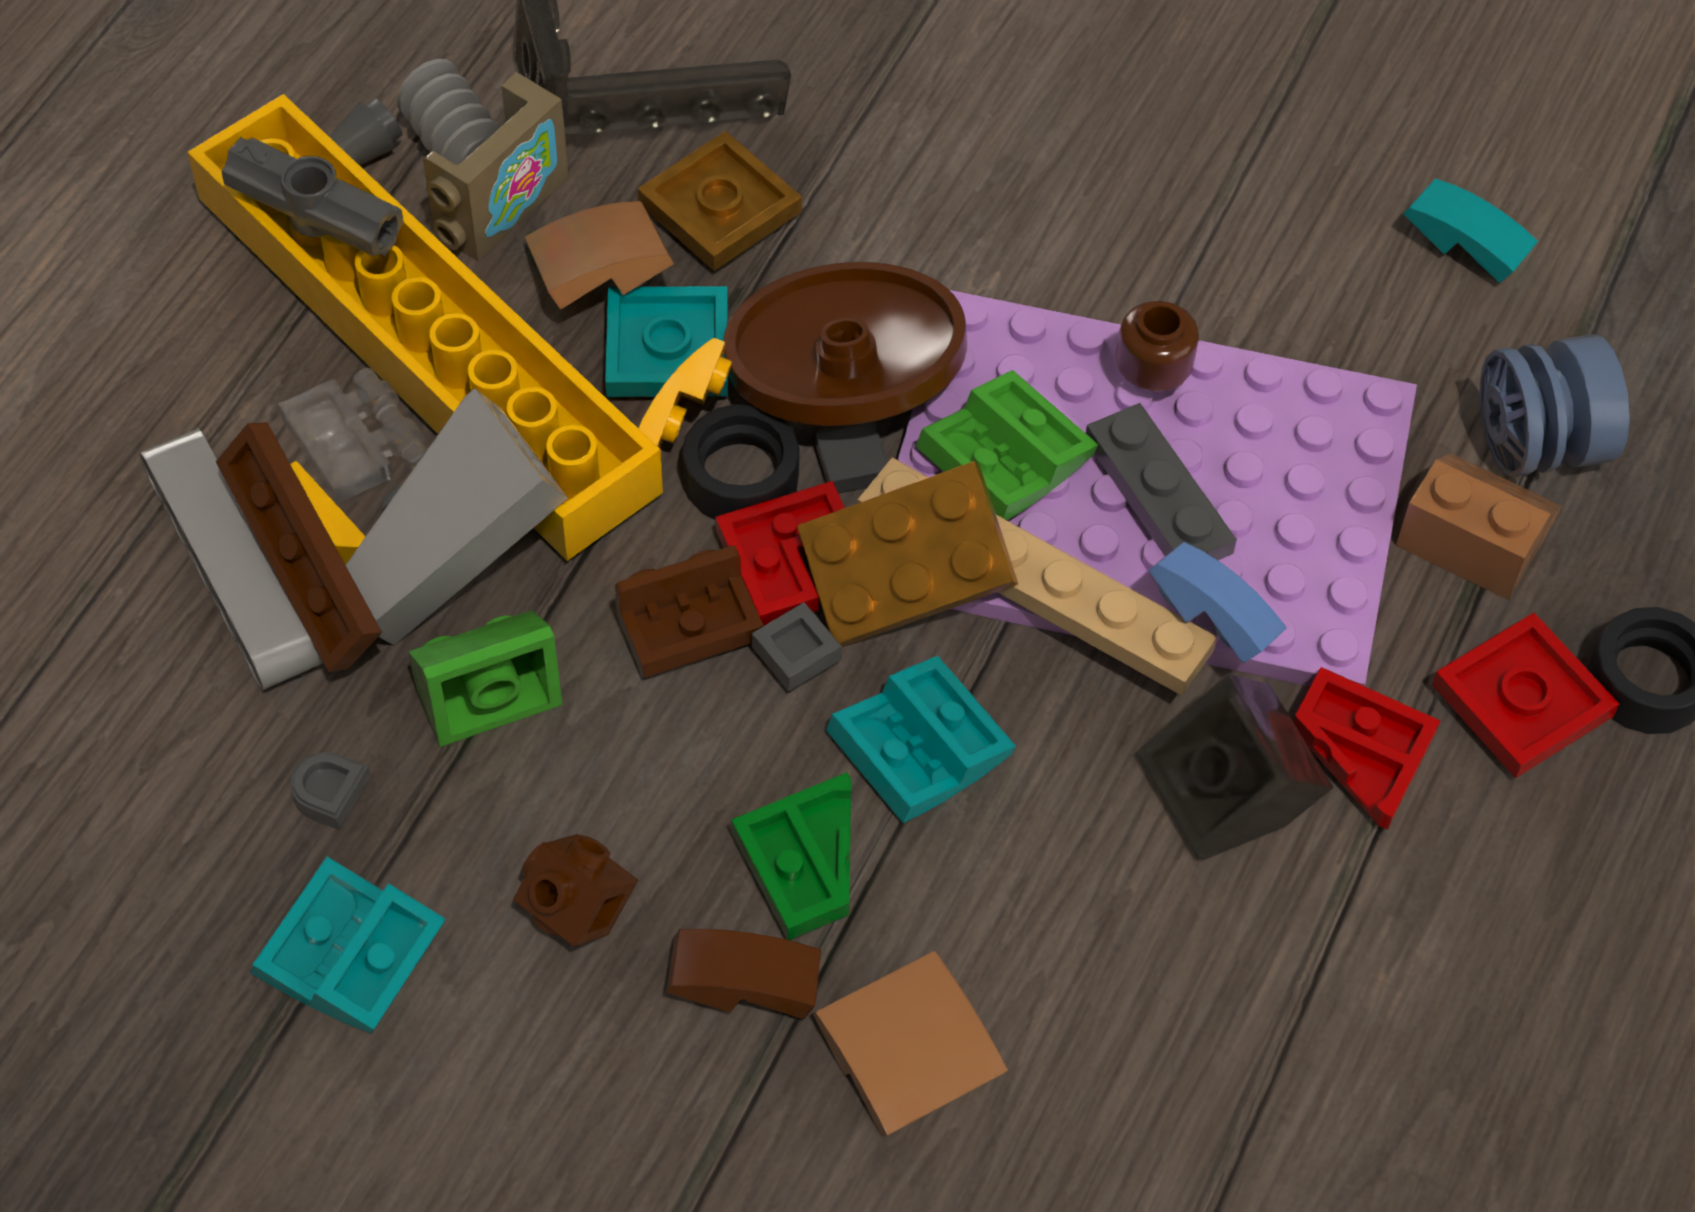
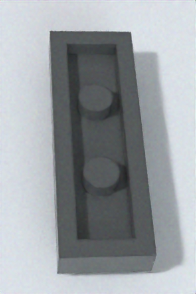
M1141 403L1087 425L1086 434L1098 444L1095 452L1096 457L1164 556L1183 542L1204 551L1216 560L1234 554L1237 539Z

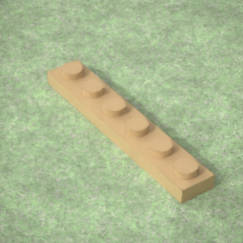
M892 457L858 498L857 504L929 477ZM996 515L1018 581V585L997 593L1182 696L1214 652L1217 636L1190 621L1186 623L1183 617Z

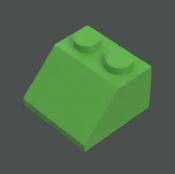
M533 610L515 616H500L492 619L483 627L453 637H437L428 641L423 647L408 651L415 687L439 747L563 705L555 637L551 627Z

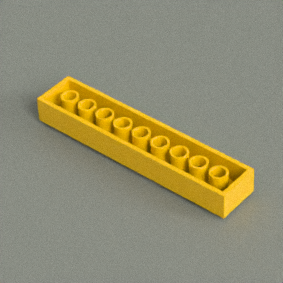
M284 94L187 152L199 199L434 431L439 434L464 397L474 388L502 408L568 497L566 501L534 527L567 561L663 493L661 449ZM240 137L246 140L254 138L296 159L303 156H317L326 159L333 165L338 179L401 208L403 224L399 229L395 245L385 256L377 254L373 257L328 234L321 237H308L299 234L293 229L288 215L224 184L222 169L228 158V150Z

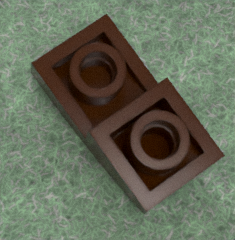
M679 929L674 938L667 993L731 1013L740 1000H745L805 1019L816 1004L821 949L782 938L750 932L721 929Z

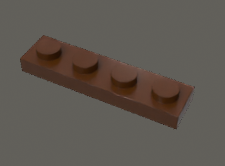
M268 422L247 423L217 459L216 464L328 672L349 669L378 638L382 631Z

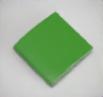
M1011 370L972 389L965 408L922 428L916 447L943 472L972 461L977 462L981 467L996 515L1008 520L1036 503L1064 482L1095 454L1098 444L1014 370Z

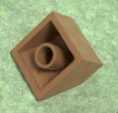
M1449 453L1435 460L1409 502L1396 546L1509 600L1560 513L1562 506Z

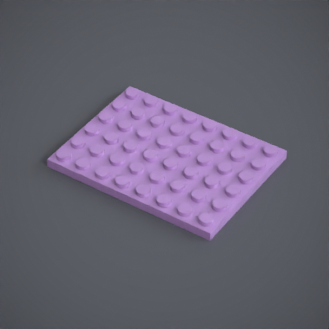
M950 290L961 304L965 315L967 331L965 360L955 378L942 391L912 409L898 461L927 477L942 473L943 471L916 447L922 428L965 408L972 389L1011 370H1014L1085 433L1088 424L1141 403L1237 539L1234 554L1218 561L1251 586L1287 627L1261 653L1242 663L1234 650L1219 638L1213 621L1204 611L1191 619L1190 622L1218 637L1215 650L1205 664L1305 686H1311L1320 667H1323L1365 686L1417 384L1199 340L1192 373L1184 383L1169 391L1151 392L1139 389L1127 382L1118 370L1115 355L1121 324ZM1095 454L1064 482L1050 491V493L1007 520L1181 616L1177 609L1163 598L1158 583L1148 571L1165 557ZM997 592L951 608V610L1072 635Z

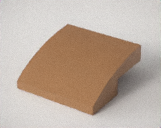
M641 201L619 202L582 210L562 217L525 236L548 293L560 310L611 278L621 293L625 295L674 264Z
M935 951L813 1013L843 1075H851L881 1137L899 1130L1008 1071L968 998Z

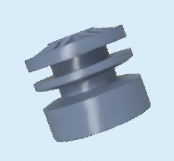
M1591 334L1559 339L1547 346L1546 351L1541 346L1534 344L1523 345L1518 350L1502 348L1493 350L1486 356L1480 378L1481 418L1486 440L1493 458L1504 474L1515 478L1527 476L1535 470L1541 473L1552 472L1560 466L1561 461L1576 468L1613 462L1622 455L1628 441L1630 422L1628 392L1614 349L1604 337Z

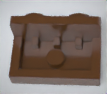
M729 546L717 551H700L688 560L657 570H640L632 574L628 579L619 581L615 585L617 617L643 678L751 644L752 633L763 627V623L741 577V557L735 546Z

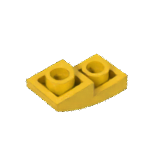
M712 338L698 348L670 376L652 401L641 421L639 429L659 448H661L663 440L674 444L687 412V409L677 406L681 396L704 405L709 392L720 395L732 365L731 360L723 358L726 349L724 341Z

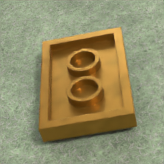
M975 461L797 526L830 633L842 647L1018 585L981 467Z

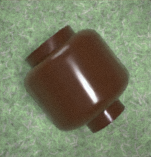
M1150 301L1133 307L1123 318L1119 330L1115 355L1119 372L1127 382L1139 389L1151 392L1169 391L1182 385L1191 375L1199 342L1196 321L1188 311L1169 302Z

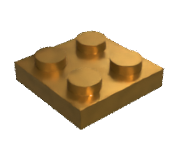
M726 130L638 188V201L642 202L647 212L713 271H716L802 212V196Z

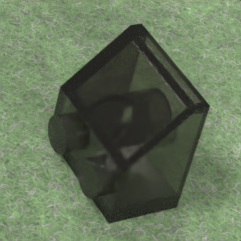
M1227 674L1135 753L1198 860H1206L1286 827L1333 789L1332 784L1271 685Z

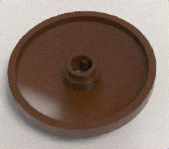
M835 263L812 267L784 276L751 295L739 306L728 322L724 334L726 345L724 353L725 358L732 361L728 375L734 388L746 401L761 411L778 418L803 424L826 426L861 424L882 420L911 410L942 391L955 378L965 360L967 352L966 320L961 304L955 295L940 282L923 273L885 263Z

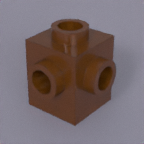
M575 834L554 841L543 842L529 854L522 867V875L525 878L513 900L532 914V920L539 928L549 934L562 937L575 947L610 934L638 879L610 859V852L602 843L591 837Z

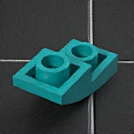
M1436 178L1403 213L1443 254L1459 243L1499 283L1515 271L1538 243V240L1524 227L1491 203L1465 189Z

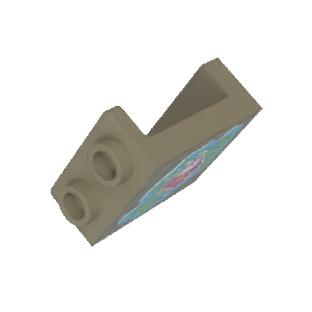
M518 72L501 86L505 114L504 125L460 164H454L434 151H431L423 158L434 234L447 248L451 250L459 249L476 261L481 260L569 178L562 99Z

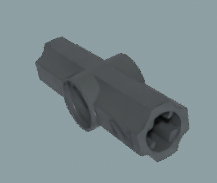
M240 137L228 150V158L222 169L224 184L288 215L293 229L299 234L308 237H321L328 234L373 257L377 254L385 256L395 245L399 229L403 224L401 208L338 179L333 165L326 159L317 156H303L296 159L254 138L246 140Z

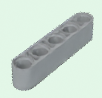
M197 428L140 452L147 476L261 690H265L323 664L318 651L217 466V459L201 430Z

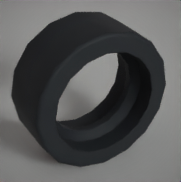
M743 404L716 408L696 420L685 436L682 451L683 482L689 500L702 514L715 519V517L797 492L800 448L793 429L782 418L761 411L753 405ZM736 444L757 446L769 452L777 460V469L772 475L761 482L744 486L726 484L711 477L705 470L704 465L706 459L722 447Z
M1660 607L1634 608L1615 616L1601 632L1588 667L1590 673L1619 703L1612 719L1625 728L1646 734L1673 733L1692 724L1695 720V622L1681 613ZM1647 646L1662 650L1676 659L1687 672L1690 681L1689 687L1686 691L1673 695H1658L1644 691L1630 682L1619 669L1616 661L1617 654L1625 648Z

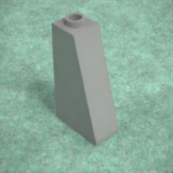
M475 388L461 401L346 564L382 631L378 637L393 645H396L568 499L502 408Z

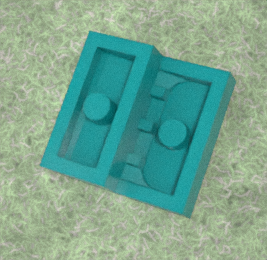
M938 655L890 675L882 693L833 713L826 728L829 735L902 823L931 810L975 783L1011 756L1016 748L1011 739Z
M327 856L252 964L250 973L288 996L336 1020L372 1034L446 919L388 883L385 889L381 890Z

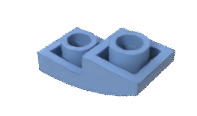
M1183 542L1148 570L1158 583L1163 598L1177 609L1186 623L1205 611L1213 621L1219 638L1234 650L1242 663L1261 653L1287 629L1274 610L1240 576L1220 561L1188 543Z

